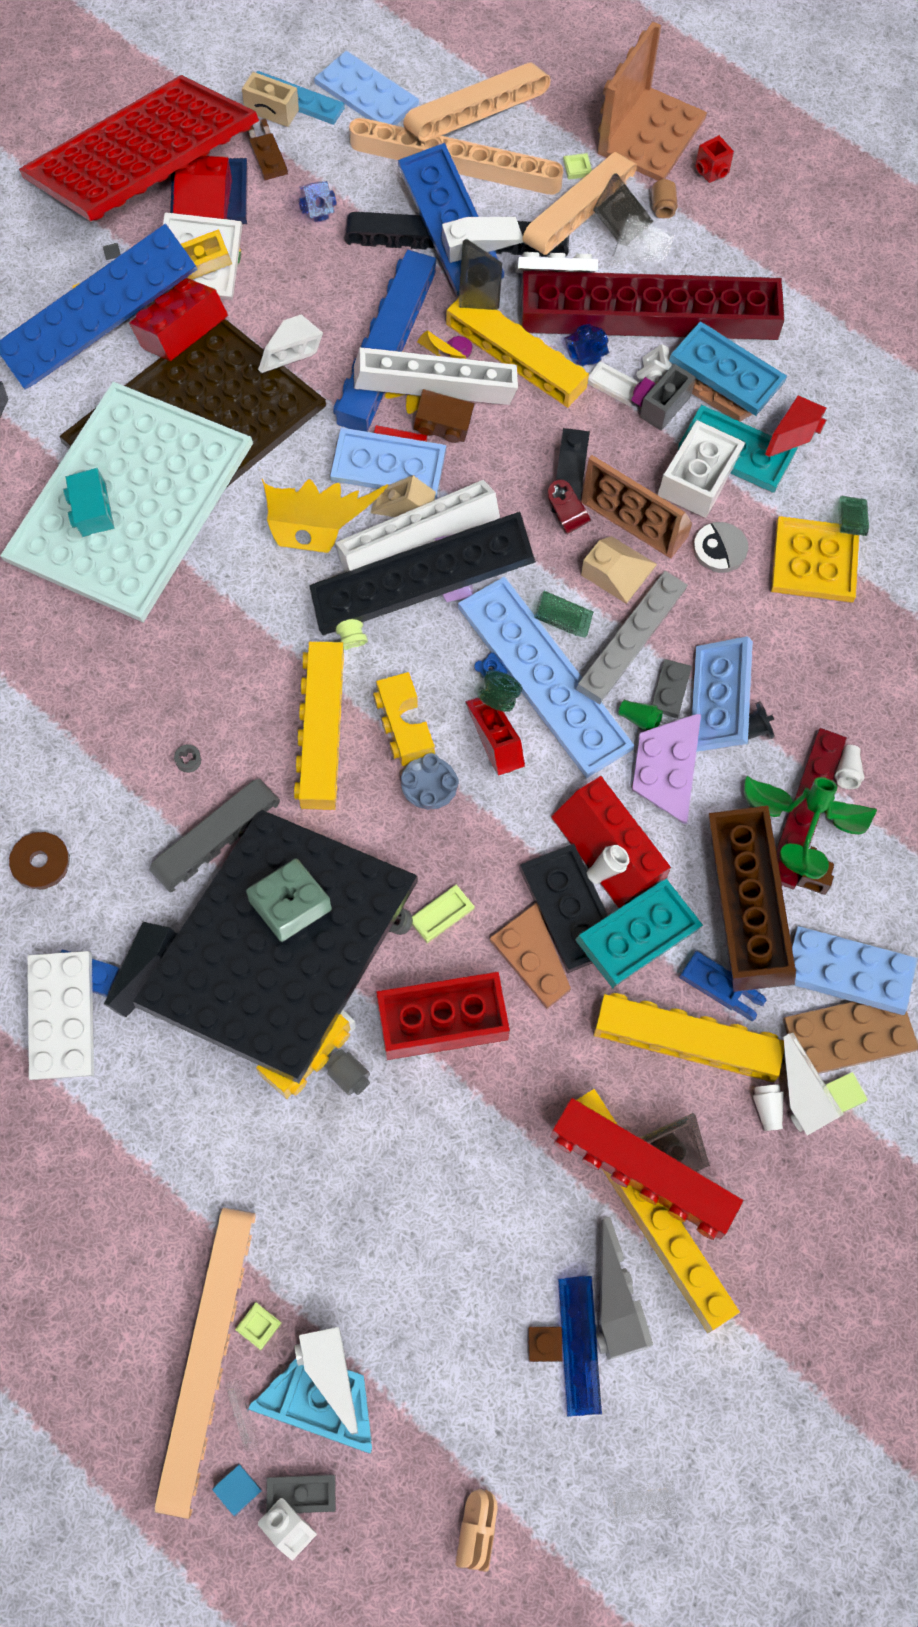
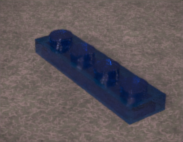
M592 1276L558 1279L567 1417L602 1415Z

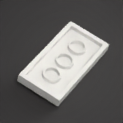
M90 951L27 955L29 1080L94 1076L92 953Z

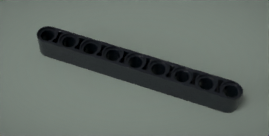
M351 212L346 217L344 240L348 245H351V243L371 247L386 245L388 248H401L405 246L411 247V249L422 250L435 248L420 215ZM517 221L523 236L531 222ZM569 236L547 255L540 253L523 242L494 251L496 254L508 252L511 255H522L524 252H537L541 257H548L550 253H565L567 256L569 253Z

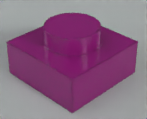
M644 377L643 381L636 385L631 401L642 407L644 397L656 383Z

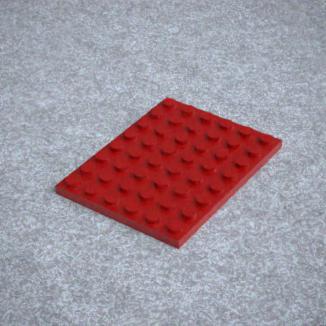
M180 75L19 168V171L25 180L87 220H98L112 208L124 205L126 200L134 195L146 192L148 187L154 183L166 180L169 174L174 171L184 169L196 158L208 155L210 150L216 146L228 143L231 137L236 134L248 131L259 119L256 111Z

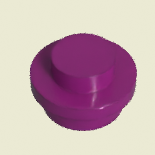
M456 336L447 342L451 347L465 355L466 358L472 353V343L466 337Z

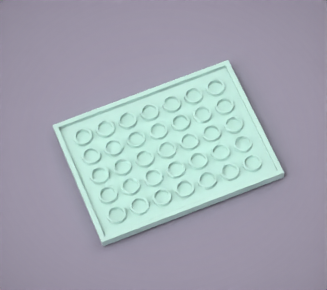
M112 382L0 556L9 564L144 622L253 444L252 438ZM98 468L106 482L115 529L82 537L77 527L72 528L68 518V512L72 510L71 505H68L64 496L63 489L67 488L65 476Z

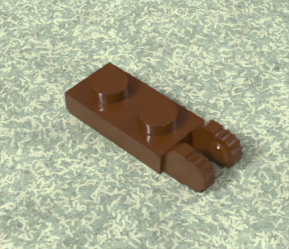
M265 118L260 119V129L264 135L256 137L253 125L246 132L264 181L288 175L287 166L275 137L270 132L267 120Z

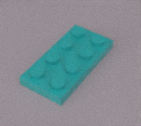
M701 404L679 442L677 450L680 449L693 425L698 420L745 442L730 474L775 493L798 447L769 457L765 453L772 438L771 435Z
M666 878L580 934L575 940L613 989L697 932L703 924Z

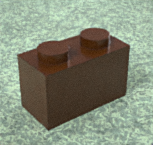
M423 389L413 430H417L426 436H439L452 443L465 442L475 403Z

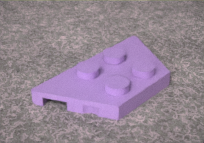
M695 714L640 733L633 791L651 801L661 810L677 818L683 824H687L701 714Z

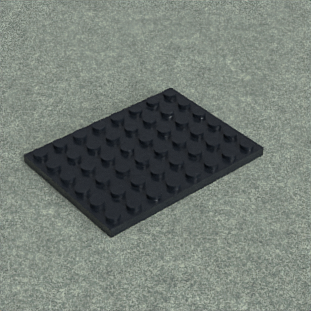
M261 809L133 1001L134 1006L300 1084L416 886L418 876ZM293 859H298L328 895L332 909L285 941H280L251 905L246 890Z

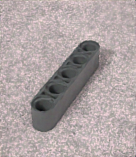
M261 779L253 780L155 859L149 871L169 892L175 891V886L181 881L185 883L199 871L197 868L206 862L208 864L221 853L220 850L228 843L231 845L244 834L243 831L248 828L261 809L267 812L272 807L276 808L280 803V799Z

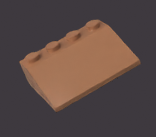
M591 455L588 458L582 504L667 557L672 558L690 534L692 522L686 512L597 457Z

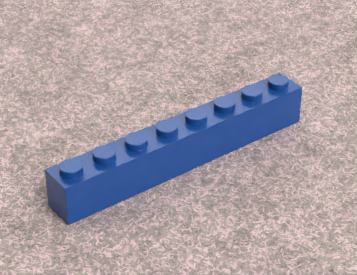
M407 249L404 258L398 260L396 276L389 280L388 294L386 298L382 297L378 308L379 314L377 318L373 317L370 324V335L368 338L365 337L363 339L361 348L403 351L436 274V257ZM355 358L352 365L351 378H346L343 385V396L341 399L336 400L333 414L336 415L338 426L368 432L385 392L354 389Z

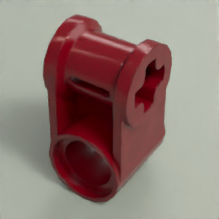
M556 480L550 484L548 499L567 535L591 521L585 507L577 498L568 482ZM555 487L567 490L564 500H561L559 497H553Z

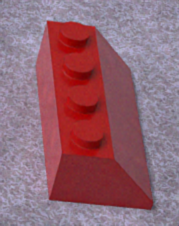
M602 776L577 790L551 816V819L569 843L575 844L581 859L588 868L592 867L603 850L608 846L618 845L627 852L629 864L626 870L600 882L619 909L668 877L671 866Z

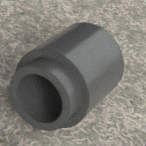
M339 1049L324 1065L328 1070L327 1075L347 1095L353 1093L359 1095L370 1084L368 1080L370 1072L350 1052L345 1053L342 1049Z

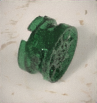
M495 670L487 671L483 679L484 685L478 689L477 696L491 708L504 712L512 711L516 704L515 698H518L523 690L522 685L508 674Z

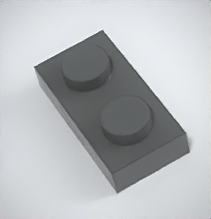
M668 659L664 660L652 705H657L664 715L678 718L692 666Z
M336 1475L267 1477L266 1513L280 1498L287 1501L296 1513L336 1512Z

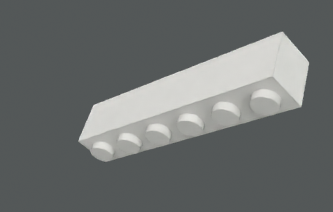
M360 347L354 364V389L419 396L422 395V391L425 389L466 401L510 405L518 389L517 365Z
M481 480L336 542V547L344 572H348L434 542L435 538L453 535L499 519L500 514L496 493L484 480Z

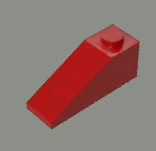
M798 395L774 431L765 455L770 457L809 443L815 433L821 434L827 419L823 418L827 408Z
M490 693L465 701L488 759L497 775L510 773L525 767L521 739L493 694Z

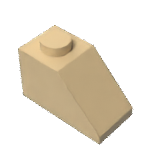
M412 475L388 485L384 492L373 502L371 513L397 517L434 501L436 492Z

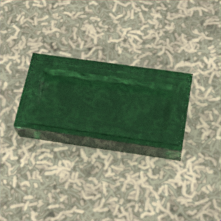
M840 496L838 505L840 533L867 536L869 531L867 500Z
M544 590L540 594L534 618L575 636L585 638L588 635L594 612Z

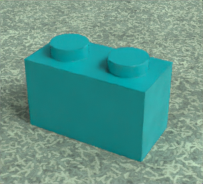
M94 468L65 476L67 488H64L63 491L68 505H71L72 511L68 512V518L72 528L77 527L82 537L115 529L106 482L99 469Z

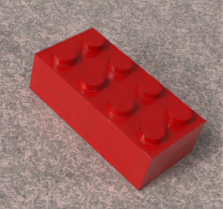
M499 971L376 991L387 1060L507 1041L509 1039L510 1028Z

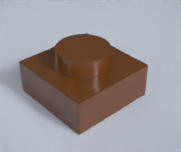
M562 1327L528 1328L529 1362L563 1361Z

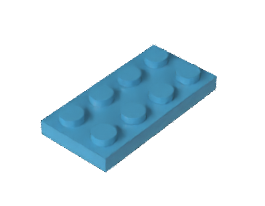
M701 321L672 352L669 359L671 363L694 375L696 379L755 416L781 388L787 378V375Z

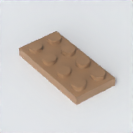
M850 1002L784 1017L783 1019L786 1033H794L819 1074L918 1051V1042L907 1011L905 1015H900L864 1004Z

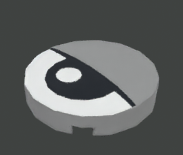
M713 522L704 526L697 533L693 545L694 556L703 567L712 569L713 572L727 573L738 569L745 561L749 549L747 538L743 532L736 526L725 522Z

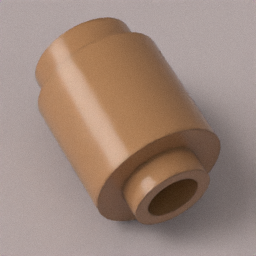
M661 179L654 183L651 188L653 212L658 218H671L675 215L678 208L676 184L671 180Z

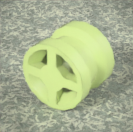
M349 619L338 624L336 633L341 637L340 642H343L344 650L363 646L368 642L367 636L362 632L363 622Z

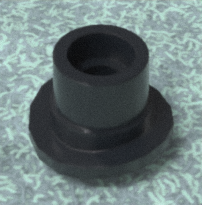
M759 701L755 703L757 709L749 713L748 740L761 735H768L769 739L775 738L770 721L775 720L773 714L767 716L763 704Z

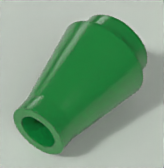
M624 699L620 705L618 715L626 718L642 730L647 731L659 727L663 711L659 710L657 705L631 702Z

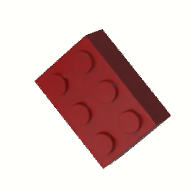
M186 278L175 285L168 293L158 297L150 307L139 311L136 317L129 322V325L144 350L172 361L229 315L216 289Z

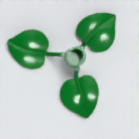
M749 776L746 777L744 782V794L751 807L769 806L771 817H779L782 811L791 812L806 799L807 807L810 811L814 812V816L803 847L791 843L784 845L780 851V859L793 872L799 875H806L811 879L823 877L829 867L828 859L823 852L809 849L820 813L825 812L826 817L832 819L834 826L839 830L860 835L866 833L877 812V808L834 801L837 785L832 780L824 777L816 778L811 789L805 788L803 794L793 803L790 795L781 788L758 782Z

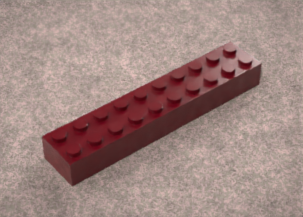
M523 270L522 327L528 333L687 337L701 321L728 339L779 340L785 320L782 278Z

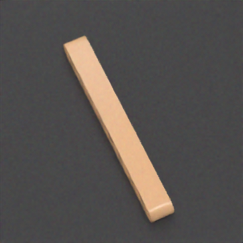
M356 118L349 125L350 145L359 152L400 160L445 143L458 173L461 175L550 195L557 194L562 189L563 167L555 161L445 136H439L427 142H422L405 127L365 118Z
M223 1208L221 1211L156 1498L155 1513L190 1519L193 1510L190 1509L192 1496H196L200 1478V1473H198L200 1460L204 1459L208 1441V1438L205 1437L208 1424L211 1425L216 1404L213 1402L215 1390H219L223 1371L221 1362L223 1355L226 1356L231 1335L228 1334L230 1321H234L238 1302L235 1301L237 1289H240L245 1270L243 1268L244 1256H248L252 1238L250 1229L251 1224L255 1223V1213Z

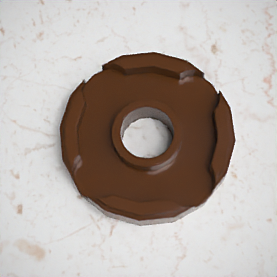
M33 832L22 837L14 845L9 855V867L13 877L23 887L29 889L44 890L57 885L65 877L70 862V854L65 843L56 835L47 832ZM38 854H44L48 857L46 864L42 867L32 866V859Z

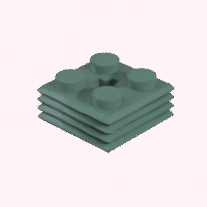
M293 859L246 890L249 902L280 941H285L332 909L328 895L298 859Z

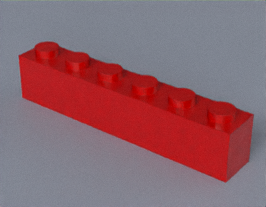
M571 1098L552 1130L550 1138L555 1140L554 1145L566 1153H571V1151L583 1157L582 1162L594 1170L602 1168L612 1174L610 1178L618 1185L625 1188L630 1185L640 1191L639 1196L653 1205H656L657 1202L669 1209L668 1214L681 1222L690 1221L698 1226L696 1230L700 1234L711 1240H714L715 1237L722 1239L726 1235L744 1201Z

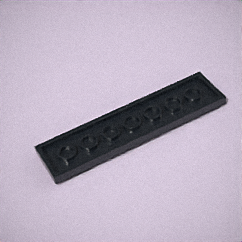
M519 511L313 583L309 587L319 631L324 636L336 632V627L343 621L354 619L365 622L536 563L523 517Z

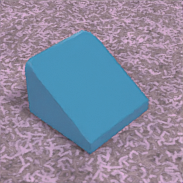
M240 1464L212 1488L213 1492L233 1516H237L262 1491Z

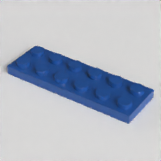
M442 143L398 160L400 172L456 295H461L465 291L469 292L503 279L504 271L495 251L449 263L442 242V224L465 217L479 216L446 144Z

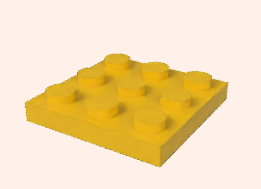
M778 516L776 521L771 592L853 603L856 598L860 526Z

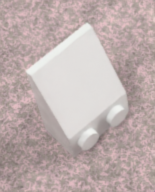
M697 420L663 475L658 496L706 518L728 479L745 442Z

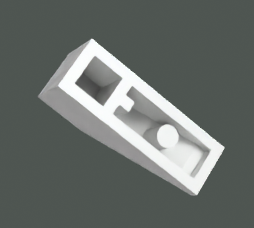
M465 217L442 224V242L449 263L523 242V236L516 217Z
M303 315L283 320L265 347L258 370L263 373L312 356L318 350L323 332Z
M790 1033L783 1038L790 1108L794 1113L791 1115V1119L800 1132L804 1130L808 1136L844 1114L794 1033Z
M335 1327L299 1335L300 1344L294 1345L298 1366L304 1365L306 1373L352 1435L358 1434L340 1328Z

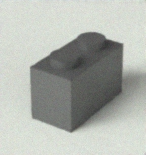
M673 364L644 397L640 417L662 431L692 396L696 377L678 365Z

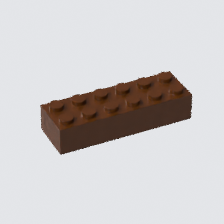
M769 806L709 813L710 835L733 992L795 985L796 969Z

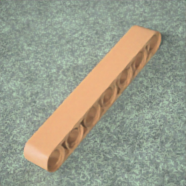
M534 63L524 64L411 109L404 118V127L420 141L427 142L542 95L550 86V76Z
M617 152L612 153L528 225L523 235V243L547 255L627 184V179L630 176H634L637 164Z

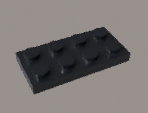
M575 844L520 864L519 869L534 902L537 903L567 974L593 964L575 939L608 917V914L593 882L587 876L586 867Z

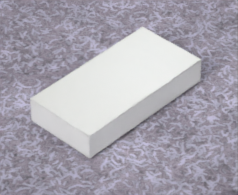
M599 361L588 377V384L630 407L634 403L631 399L634 396L633 391L639 382Z

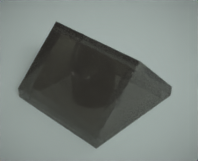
M617 173L613 174L593 211L619 244L627 246L654 221Z
M467 238L463 240L459 308L497 310L500 306L502 262Z
M694 1113L639 1137L696 1172L710 1166Z

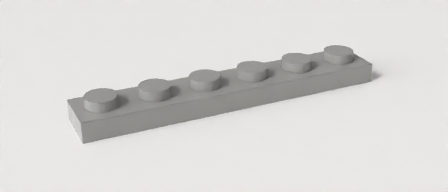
M664 571L578 683L576 690L600 705L675 606L688 585Z

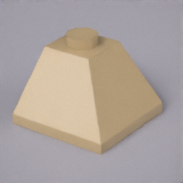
M613 536L599 540L583 560L581 576L627 604L657 564Z

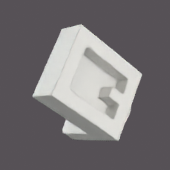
M280 1498L258 1521V1526L272 1543L292 1561L317 1535L310 1525L283 1498Z

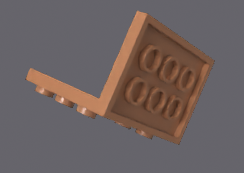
M652 22L646 31L643 30L636 46H632L629 49L625 62L618 65L613 79H609L604 86L603 95H605V101L600 110V114L603 116L598 127V133H600L598 154L608 158L612 153L617 152L636 163L637 172L659 181L666 179L706 119L707 112L651 88L662 26Z

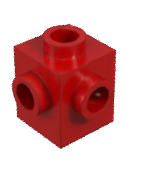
M718 135L699 145L695 168L709 183L722 179L730 171L734 151Z

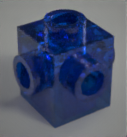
M323 180L299 186L302 198H299L298 201L302 214L306 213L307 218H314V222L329 219L328 214L335 212L334 206L337 205L334 191L329 189L328 181ZM317 198H319L320 201L318 206H316Z
M591 324L579 326L576 329L577 332L564 338L570 359L573 363L580 366L596 364L602 360L601 357L609 354L607 334L602 328Z

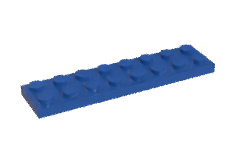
M165 223L0 340V356L26 390L198 269Z

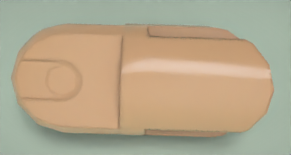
M474 1490L466 1501L455 1565L459 1568L483 1572L489 1571L498 1506L495 1495L488 1490Z

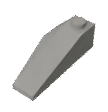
M610 1217L604 1218L601 1222L598 1317L600 1333L595 1334L600 1354L606 1353L608 1360L643 1351L653 1345L640 1300L633 1301L631 1297L633 1294V1280L630 1272L626 1268H621L620 1262L624 1261L623 1252Z

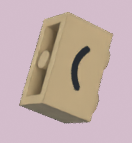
M252 72L242 87L244 106L256 111L259 117L289 127L299 111L297 88Z

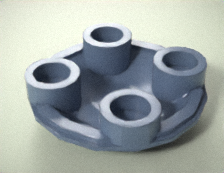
M428 753L423 758L411 761L403 770L400 780L402 792L407 800L416 807L427 810L439 809L449 804L455 797L459 784V779L451 765L433 753Z

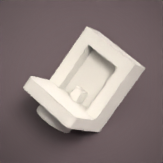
M661 344L643 356L644 368L637 372V378L643 381L644 377L657 384L672 367L669 361V348Z

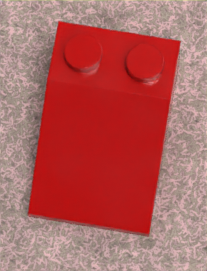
M219 156L198 157L191 161L186 168L176 170L173 213L227 219L232 183L229 158Z

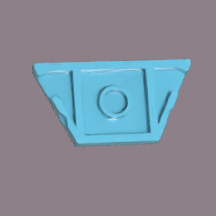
M296 1359L249 1406L248 1410L366 1453L371 1454L372 1452L364 1375L347 1370L358 1434L352 1435L306 1373L304 1365L298 1366Z

